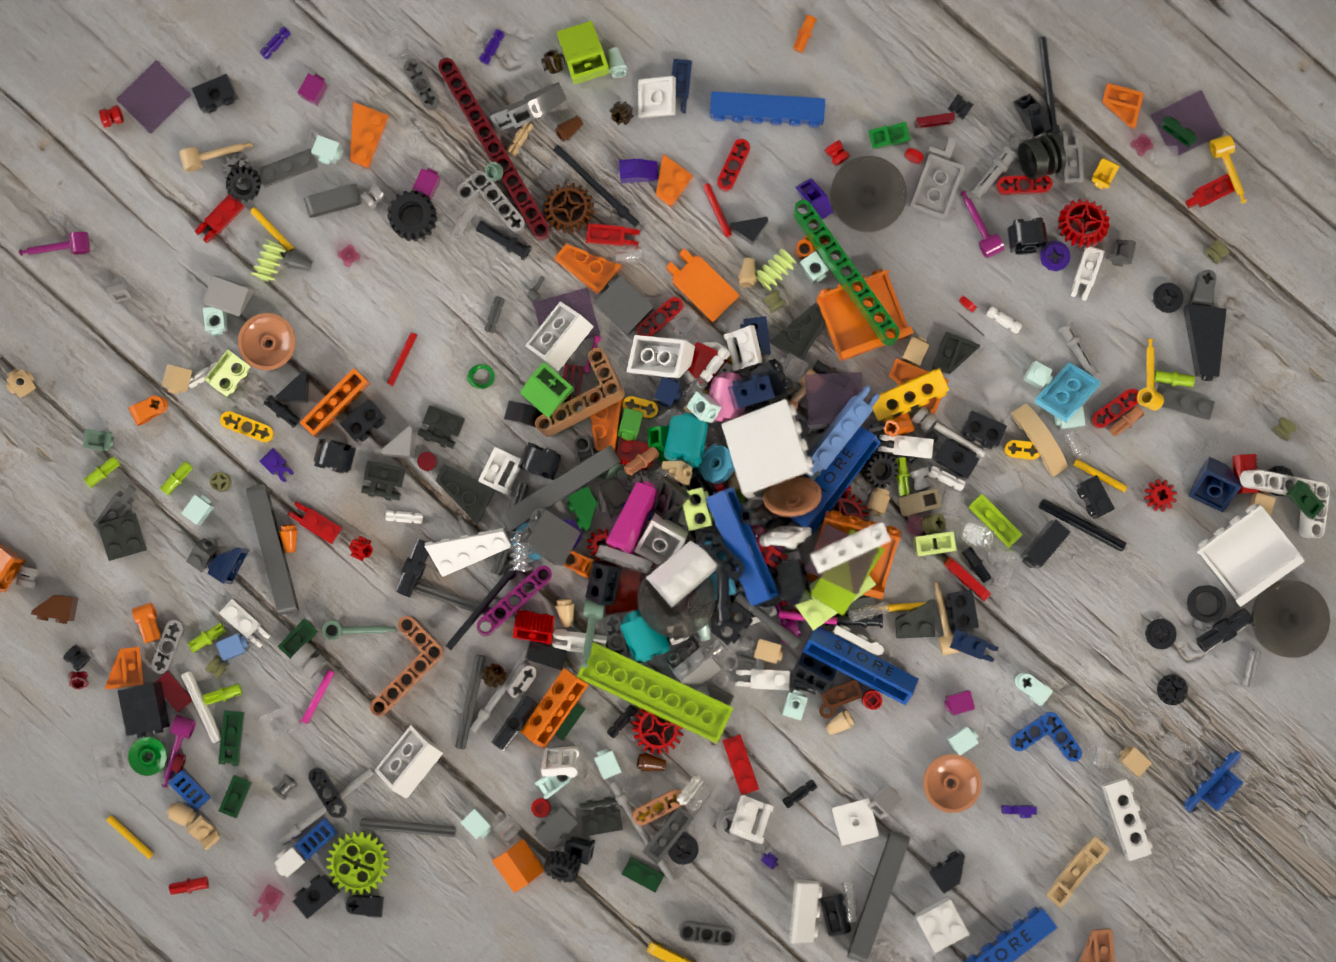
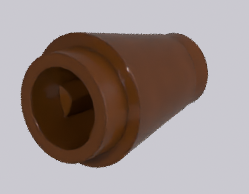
M576 115L557 125L555 133L561 141H569L583 125V121Z
M645 752L644 754L639 753L637 769H641V771H665L666 760Z

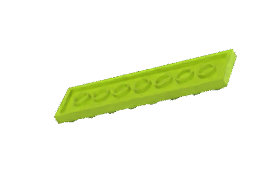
M595 642L592 644L590 659L587 662L589 666L587 668L581 666L577 678L716 744H718L734 710L729 705Z

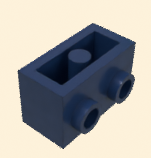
M767 316L743 319L740 329L754 326L761 356L769 357L771 350Z
M762 373L750 376L751 380L744 382L743 378L732 381L733 385L729 386L728 389L734 409L775 398L769 376H762Z
M662 377L654 396V402L672 410L674 403L679 402L683 391L680 390L681 384H678V380Z

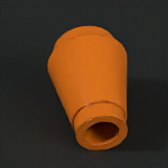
M281 525L279 534L284 553L296 552L298 534L296 525Z

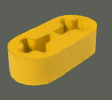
M634 396L626 397L623 401V409L628 408L626 403H630L633 400L634 404L639 406V409L633 407L632 410L643 412V418L652 419L658 414V406L653 401ZM649 405H652L655 412H651L650 415H647L646 410L641 409L642 407L648 408Z
M1011 440L1004 445V453L1010 458L1034 460L1040 456L1038 451L1033 456H1030L1029 452H1024V449H1030L1031 446H1033L1034 450H1037L1032 442ZM1015 444V448H1021V451H1015L1014 454H1011V450H1008V447Z

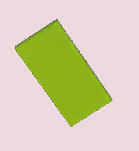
M851 529L847 536L856 533V531ZM878 546L824 571L811 592L812 596L843 616L881 557L884 549Z

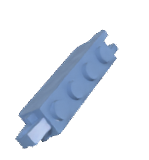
M868 385L857 396H853L808 452L807 457H811L814 466L811 468L813 475L816 471L821 472L823 469H827L873 411L872 407L878 401L880 395L878 393L873 394L868 402L865 403L863 399L871 390Z

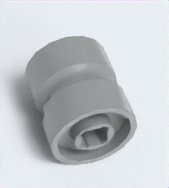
M307 642L293 655L291 661L297 667H302V672L311 679L324 667L328 660L320 653L316 654V649Z

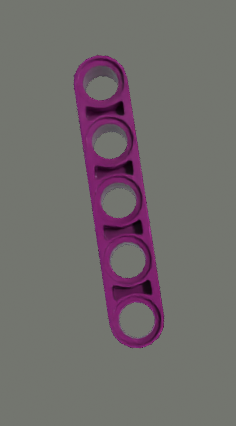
M545 565L536 568L479 619L477 623L478 633L484 637L494 633L551 581V569ZM545 571L549 577L541 580L538 577V573ZM532 584L534 586L533 592H525L523 589L524 585ZM511 597H518L520 603L516 606L509 603ZM501 609L505 611L506 615L499 619L494 613L496 610ZM483 622H488L491 625V629L486 632L482 631L480 625Z

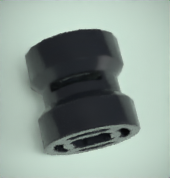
M957 94L947 110L957 113L958 117L963 120L974 104L970 101H965L963 96Z
M76 644L65 653L63 659L66 662H70L76 671H80L90 661L91 657L87 653H83Z

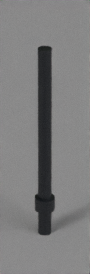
M1042 36L1038 39L1048 117L1051 125L1048 133H1054L1059 137L1060 128L1056 120L1046 37Z
M559 145L553 149L618 211L617 214L622 219L625 218L635 228L639 225L640 222L630 213V210L625 205L622 206Z
M519 557L510 568L504 571V576L445 645L449 650L455 647L509 580L512 581L517 575L516 572L525 562L522 558Z

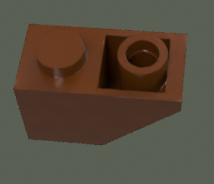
M53 595L31 611V615H37L38 620L48 621L49 618H54L56 623L67 624L68 621H74L78 598Z

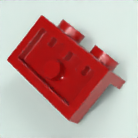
M620 437L616 451L621 460L619 464L627 465L638 454L641 455L649 450L648 443L634 440L628 441ZM654 460L648 463L646 468H641V470L647 471L648 468H652Z

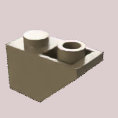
M937 488L897 498L902 517L942 507Z

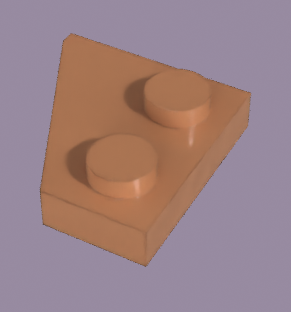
M1111 928L1091 930L1079 962H1115Z

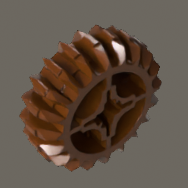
M564 182V188L561 189L558 184L556 185L557 192L554 189L550 190L553 196L546 195V199L550 202L546 201L543 203L545 207H549L543 210L544 214H549L545 219L546 221L552 220L550 222L551 227L557 224L556 231L563 227L564 234H566L567 229H570L571 234H574L573 228L575 227L580 232L581 224L585 228L587 227L585 220L592 221V218L589 216L594 214V210L589 209L594 207V203L589 202L592 200V196H586L588 193L587 189L581 192L582 185H578L575 189V183L572 182L571 187H568L567 182ZM570 194L578 196L583 203L572 201ZM564 195L563 203L554 207L556 200ZM567 200H569V204L572 207V211H570L571 216H569L567 209H564V207L567 208ZM584 209L581 217L573 221L574 214ZM554 213L566 215L568 222L559 220Z

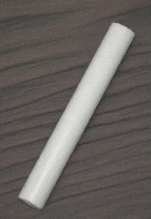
M938 422L933 428L948 438L956 440L963 447L976 452L982 458L987 452Z

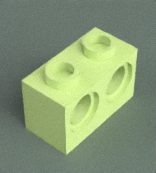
M227 349L204 380L227 397L236 390L237 383L240 379L246 377L251 366ZM238 363V367L235 370H231L232 365ZM221 379H227L224 385H219Z
M703 487L686 491L691 496L698 495L701 499L698 505L691 504L690 498L682 505L688 531L712 526L711 522L714 521V517L707 507L706 498L709 497L707 491L704 492ZM698 513L705 516V522L702 524H698L694 520V516Z
M954 531L913 538L915 557L957 551Z

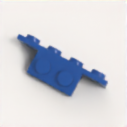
M1236 750L1234 753H1229L1224 760L1225 763L1213 770L1211 773L1212 777L1200 784L1198 787L1199 791L1186 799L1184 807L1188 813L1201 800H1204L1218 812L1243 785V782L1229 771L1241 758L1239 751Z

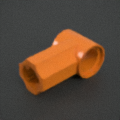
M909 413L886 421V425L883 428L885 434L891 437L903 436L915 431Z
M150 602L132 608L134 620L139 624L144 643L161 639L156 621L157 613L153 603Z

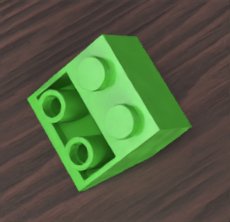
M543 362L529 378L520 394L546 417L550 418L573 392L574 388Z

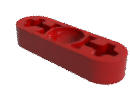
M745 139L736 140L717 180V186L721 191L727 192L734 187L750 151V144ZM745 145L746 151L742 150L740 158L732 156V154L737 155L738 147L736 146ZM735 160L739 163V168L731 170L728 167V163ZM728 173L732 174L729 178V183L731 184H727L726 187L722 186L723 182L721 180H725Z
M1048 175L1035 179L1034 183L1033 180H1029L1026 176H1004L997 182L996 189L1001 195L1043 194L1051 189L1053 182ZM1013 180H1016V190H1014V186L1008 187L1007 190H1004V187L1000 186L1004 183V181H1006L1007 185H1013ZM1021 180L1028 181L1029 189L1022 190L1019 187V182ZM1042 180H1044V183H1048L1045 189L1042 188V185H1036L1034 187L1035 190H1033V185L1040 183Z
M672 297L638 325L637 334L653 337L682 312V300L678 297ZM671 302H678L679 310L673 309L670 312L672 316L669 317L668 313L663 309L666 307L668 311L671 308ZM658 313L665 315L666 320L664 323L659 324L655 321V316ZM651 319L652 323L658 328L654 329V327H651L649 335L646 333L642 335V327L647 328L650 326L651 323L648 321Z
M1136 389L1124 391L1091 416V424L1098 429L1106 427L1138 404L1137 395L1139 392ZM1128 393L1130 395L1134 394V402L1131 400L1124 405L1122 401L1129 397ZM1113 403H1117L1121 408L1118 414L1111 412L1110 407ZM1107 412L1109 416L1103 419L1104 424L1096 423L1097 415L1101 417Z
M951 557L943 563L946 569L967 588L973 590V593L985 602L991 595L985 587Z

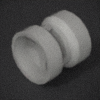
M376 184L372 185L368 192L360 195L372 210L377 207L379 202L387 199Z
M923 405L911 421L915 424L918 423L921 429L926 432L938 417L930 414Z
M928 467L910 472L911 478L914 479L913 486L915 491L933 486L932 480L928 477L930 473Z
M20 565V577L17 578L16 585L35 589V578L39 575L40 570Z

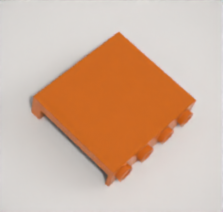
M878 269L872 272V276L869 277L862 275L898 326L900 335L897 341L910 337L914 332L911 326L908 327L888 276L889 269L885 271ZM838 284L837 288L833 290L826 288L819 291L820 294L815 299L820 307V312L825 320V325L840 362L885 346L841 284ZM852 286L855 291H861L860 286ZM863 301L865 306L872 307L870 301ZM874 317L875 321H877L878 323L883 322L882 317ZM885 332L888 338H894L892 332Z
M826 511L815 551L847 537L851 529L858 532L878 522L863 521L857 516L848 517L838 511ZM885 526L891 541L880 545L884 552L869 574L876 585L863 595L883 599L887 578L899 540H901V530L894 526ZM812 560L808 572V580L815 581L822 576L824 571L818 573Z

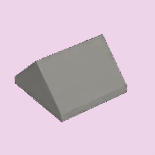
M212 276L203 304L240 317L255 289L220 276Z
M411 426L407 427L382 448L380 452L387 457L414 459L417 432Z

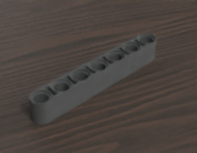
M610 445L500 514L499 517L508 532L530 520V515L536 508L547 509L619 464L621 460Z
M264 483L246 488L279 616L299 611L298 601L268 487Z
M893 830L890 831L848 949L847 958L858 962L868 961L904 859L910 836Z

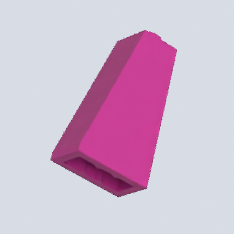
M646 481L643 484L636 482L607 539V543L613 549L633 554L655 501L657 490L653 484Z

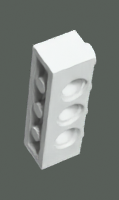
M880 521L814 551L810 555L818 573H821L891 541L883 522Z
M1120 778L1102 784L1101 787L1125 859L1132 861L1151 855L1150 849L1153 846L1150 838L1145 835L1146 825L1143 818L1140 819L1138 811H1140L1138 801L1133 798L1132 793L1134 789L1132 783L1125 778ZM1121 795L1126 797V802L1123 805L1118 803V798ZM1130 813L1132 815V821L1126 824L1124 822V817L1126 814ZM1137 832L1138 840L1131 842V834Z

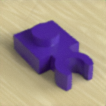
M274 448L259 461L272 475L278 472L279 479L283 482L287 481L283 476L285 472L294 475L292 469L284 467L287 461Z
M1001 805V813L1020 815V818H1032V815H1037V807L1034 805Z

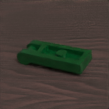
M224 710L219 764L231 763L232 766H239L245 712ZM227 750H233V756L227 755Z

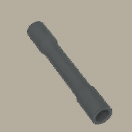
M742 591L736 596L735 602L762 621L789 646L795 649L799 645L801 639L788 629H785L757 605L751 606Z

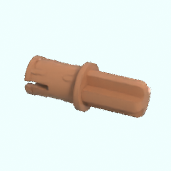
M1136 406L1126 415H1122L1121 419L1109 428L1111 435L1118 436L1125 429L1131 428L1132 424L1144 416L1143 410Z
M651 447L643 454H638L634 460L624 466L626 474L632 475L641 468H646L648 463L659 457V452L655 447Z

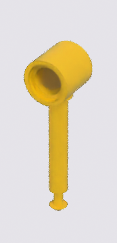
M1226 135L1210 140L1209 147L1212 156L1215 159L1223 158L1236 194L1241 198L1240 203H1246L1247 199L1245 200L1243 195L1245 192L1230 157V154L1235 152L1232 137Z
M1149 338L1147 340V387L1139 391L1137 401L1141 406L1156 411L1162 407L1164 398L1161 393L1154 389V347H1152L1154 340Z

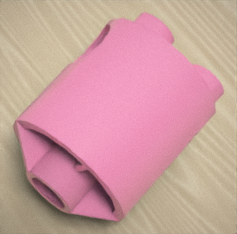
M724 372L711 379L709 396L722 407L713 422L725 423L744 415L745 407L734 409L728 389L729 386L733 385L732 381L742 379L740 375Z

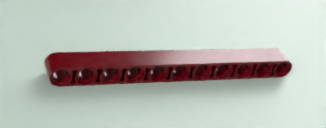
M442 58L438 63V68L444 81L490 161L498 162L499 164L501 162L508 163V167L503 169L501 180L534 237L539 241L546 240L550 235L547 222L455 62L451 58ZM451 65L452 69L450 71H443L444 66ZM455 81L462 82L458 88L452 87V84ZM465 97L471 98L468 104H463L461 101ZM474 113L480 114V118L476 121L471 120V116ZM484 129L490 131L486 137L480 136V132ZM494 145L499 147L496 153L489 151L490 147ZM516 178L518 182L516 185L511 186L508 184L509 179ZM520 194L527 195V199L524 202L517 200ZM530 210L537 212L534 218L527 217V213ZM538 227H545L546 232L539 235L536 233V229Z

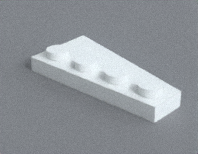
M503 528L479 532L478 535L473 536L463 535L457 539L450 540L448 538L442 539L441 542L425 543V548L442 577L512 547V543Z

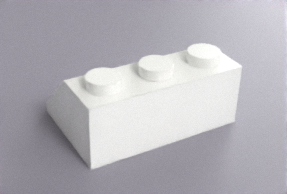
M560 301L525 347L552 368L559 371L594 326L579 313Z
M634 335L627 372L680 378L691 366L695 346L686 340Z
M689 541L646 579L668 604L673 607L716 571L717 564L702 548Z
M410 725L374 771L391 790L407 799L438 761L443 752Z
M795 879L789 931L791 943H813L814 937L817 938L818 926L815 925V921L820 916V906H817L818 898L822 897V887L819 886L818 881Z

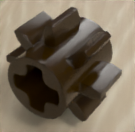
M556 50L547 51L544 54V58L541 59L544 71L549 70L550 74L561 72L562 66L565 65L563 54H558Z
M619 101L616 102L614 107L610 109L612 113L611 119L617 125L622 122L624 125H627L634 117L632 114L633 107L626 101L622 104Z
M492 663L490 667L485 666L482 671L483 676L481 679L489 687L496 688L498 684L503 685L506 680L504 678L506 672L498 664Z

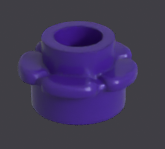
M770 852L768 854L763 853L764 856L761 861L772 870L776 865L779 866L777 857Z

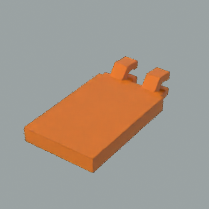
M684 248L679 253V256L687 264L679 270L670 262L665 269L673 276L672 284L714 323L740 295L700 256L697 257L695 255L693 257Z

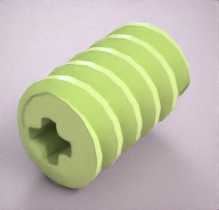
M265 239L269 243L262 246L266 252L260 251L259 254L263 259L257 258L256 261L260 266L254 265L253 268L257 273L251 272V275L268 282L269 280H275L271 273H278L274 266H281L277 259H284L280 252H287V250L283 246Z
M783 249L779 250L780 256L777 254L773 256L775 261L769 259V266L763 265V271H757L758 277L756 276V278L769 291H772L770 284L777 286L775 279L782 281L781 274L789 275L786 269L794 270L792 263L797 264L790 254Z

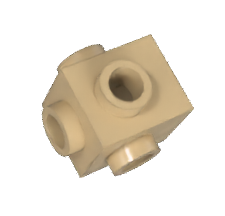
M16 368L7 374L9 378L6 379L8 384L5 386L12 395L16 393L19 399H22L36 389L32 382L35 379L29 371L25 372L23 369L19 371ZM23 380L24 384L20 386L16 382Z

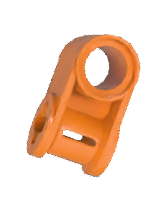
M807 236L801 239L795 247V255L800 260L817 251ZM826 239L819 240L823 245L828 243ZM806 246L809 252L806 254L801 253L799 247Z
M151 396L144 401L132 405L128 409L136 425L140 426L167 411L168 401L163 397ZM156 401L160 402V404L158 405L159 408H155V405L157 404Z
M571 551L570 554L575 556V562L572 565L564 563V566L589 579L592 563L595 560ZM589 563V567H588L587 571L585 572L584 570H585L587 564Z

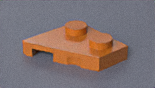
M1107 83L1101 103L1131 129H1134L1144 92Z
M663 155L656 197L672 207L694 176L666 155Z
M140 647L119 649L106 682L105 690L144 685Z

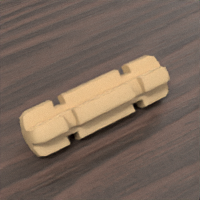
M528 122L521 125V129L517 131L512 144H509L507 148L509 154L513 156L517 154L518 148H521L528 136V132L533 128L532 123Z

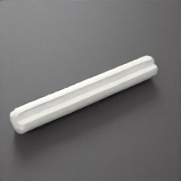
M192 672L184 673L181 675L182 680L213 743L221 741V733L208 705H205L203 701V695Z

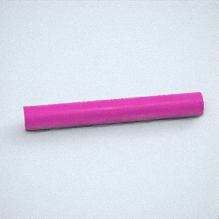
M779 610V618L806 621L801 613ZM831 617L823 624L836 625L837 617Z
M327 670L301 719L303 723H309L335 672Z

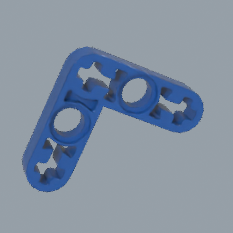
M1054 712L1044 713L1012 735L1009 740L1012 749L1023 751L1049 734L1068 761L1076 762L1082 756L1081 748L1060 717ZM1048 716L1055 717V720H1053L1055 726L1061 725V728L1056 729L1053 733L1051 730L1054 727L1051 724H1046ZM1033 726H1037L1040 729L1037 737L1030 735L1029 730ZM1060 731H1064L1067 735L1064 742H1059L1056 738L1057 733ZM1023 732H1025L1026 736L1029 739H1031L1030 742H1028L1027 739L1022 741V747L1014 745L1016 743V738L1022 739L1025 737V735L1022 734ZM1070 741L1072 742V744H1069L1070 748L1077 750L1075 758L1068 756L1070 751L1067 747L1062 748V746L1067 745Z

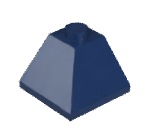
M1209 456L1200 469L1188 496L1220 512H1224L1242 487V484L1226 464Z
M237 547L216 556L215 559L213 558L207 567L209 569L207 574L223 584H232L249 550Z

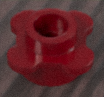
M71 671L69 673V685L72 688L80 690L89 685L87 672Z

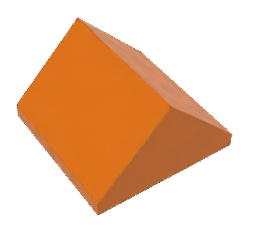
M524 838L492 860L514 893L544 872L543 865Z

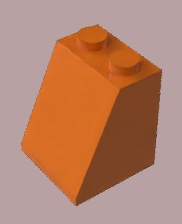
M1 543L0 592H6L18 574L20 565L23 566L26 559Z

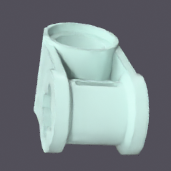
M1020 673L1015 678L1017 688L1041 707L1053 693L1048 686L1030 674ZM1023 678L1027 679L1029 683L1027 686L1023 685Z
M558 775L554 777L544 776L534 784L539 786L544 794V798L547 799L566 785L572 777L562 781Z

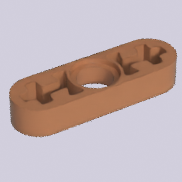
M672 789L635 808L632 812L633 821L638 825H646L682 806L679 802L672 801L668 803L671 806L668 808L667 803L663 800L666 797V800L669 801L673 798L672 794L679 795L681 791ZM656 802H662L664 806L663 810L659 813L653 810V805ZM649 806V810L653 814V816L650 817V814H647L644 816L643 821H641L640 819H636V817L639 816L638 812H647L648 810L646 809V807Z

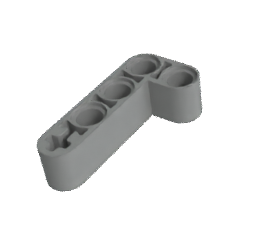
M475 172L458 186L457 195L460 201L471 203L481 195L511 233L520 235L525 231L526 224L523 217L495 183L486 177L485 172ZM478 178H485V183L477 185L476 181ZM469 189L471 194L468 197L461 196L463 190ZM491 192L498 193L497 198L494 200H490L488 195ZM507 206L510 208V211L507 214H501L500 209ZM512 217L517 223L520 224L519 228H517L516 226L514 227L513 222L511 220Z

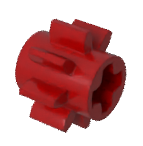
M359 536L358 539H353L349 545V549L352 552L350 556L360 561H363L364 558H369L373 551V547L370 545L372 541L362 536Z

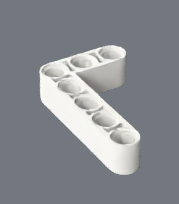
M1245 470L1242 472L1240 482L1244 487L1286 495L1298 480L1303 481L1325 506L1313 520L1307 518L1302 511L1300 512L1299 534L1304 538H1320L1324 535L1330 489L1326 483L1262 470Z

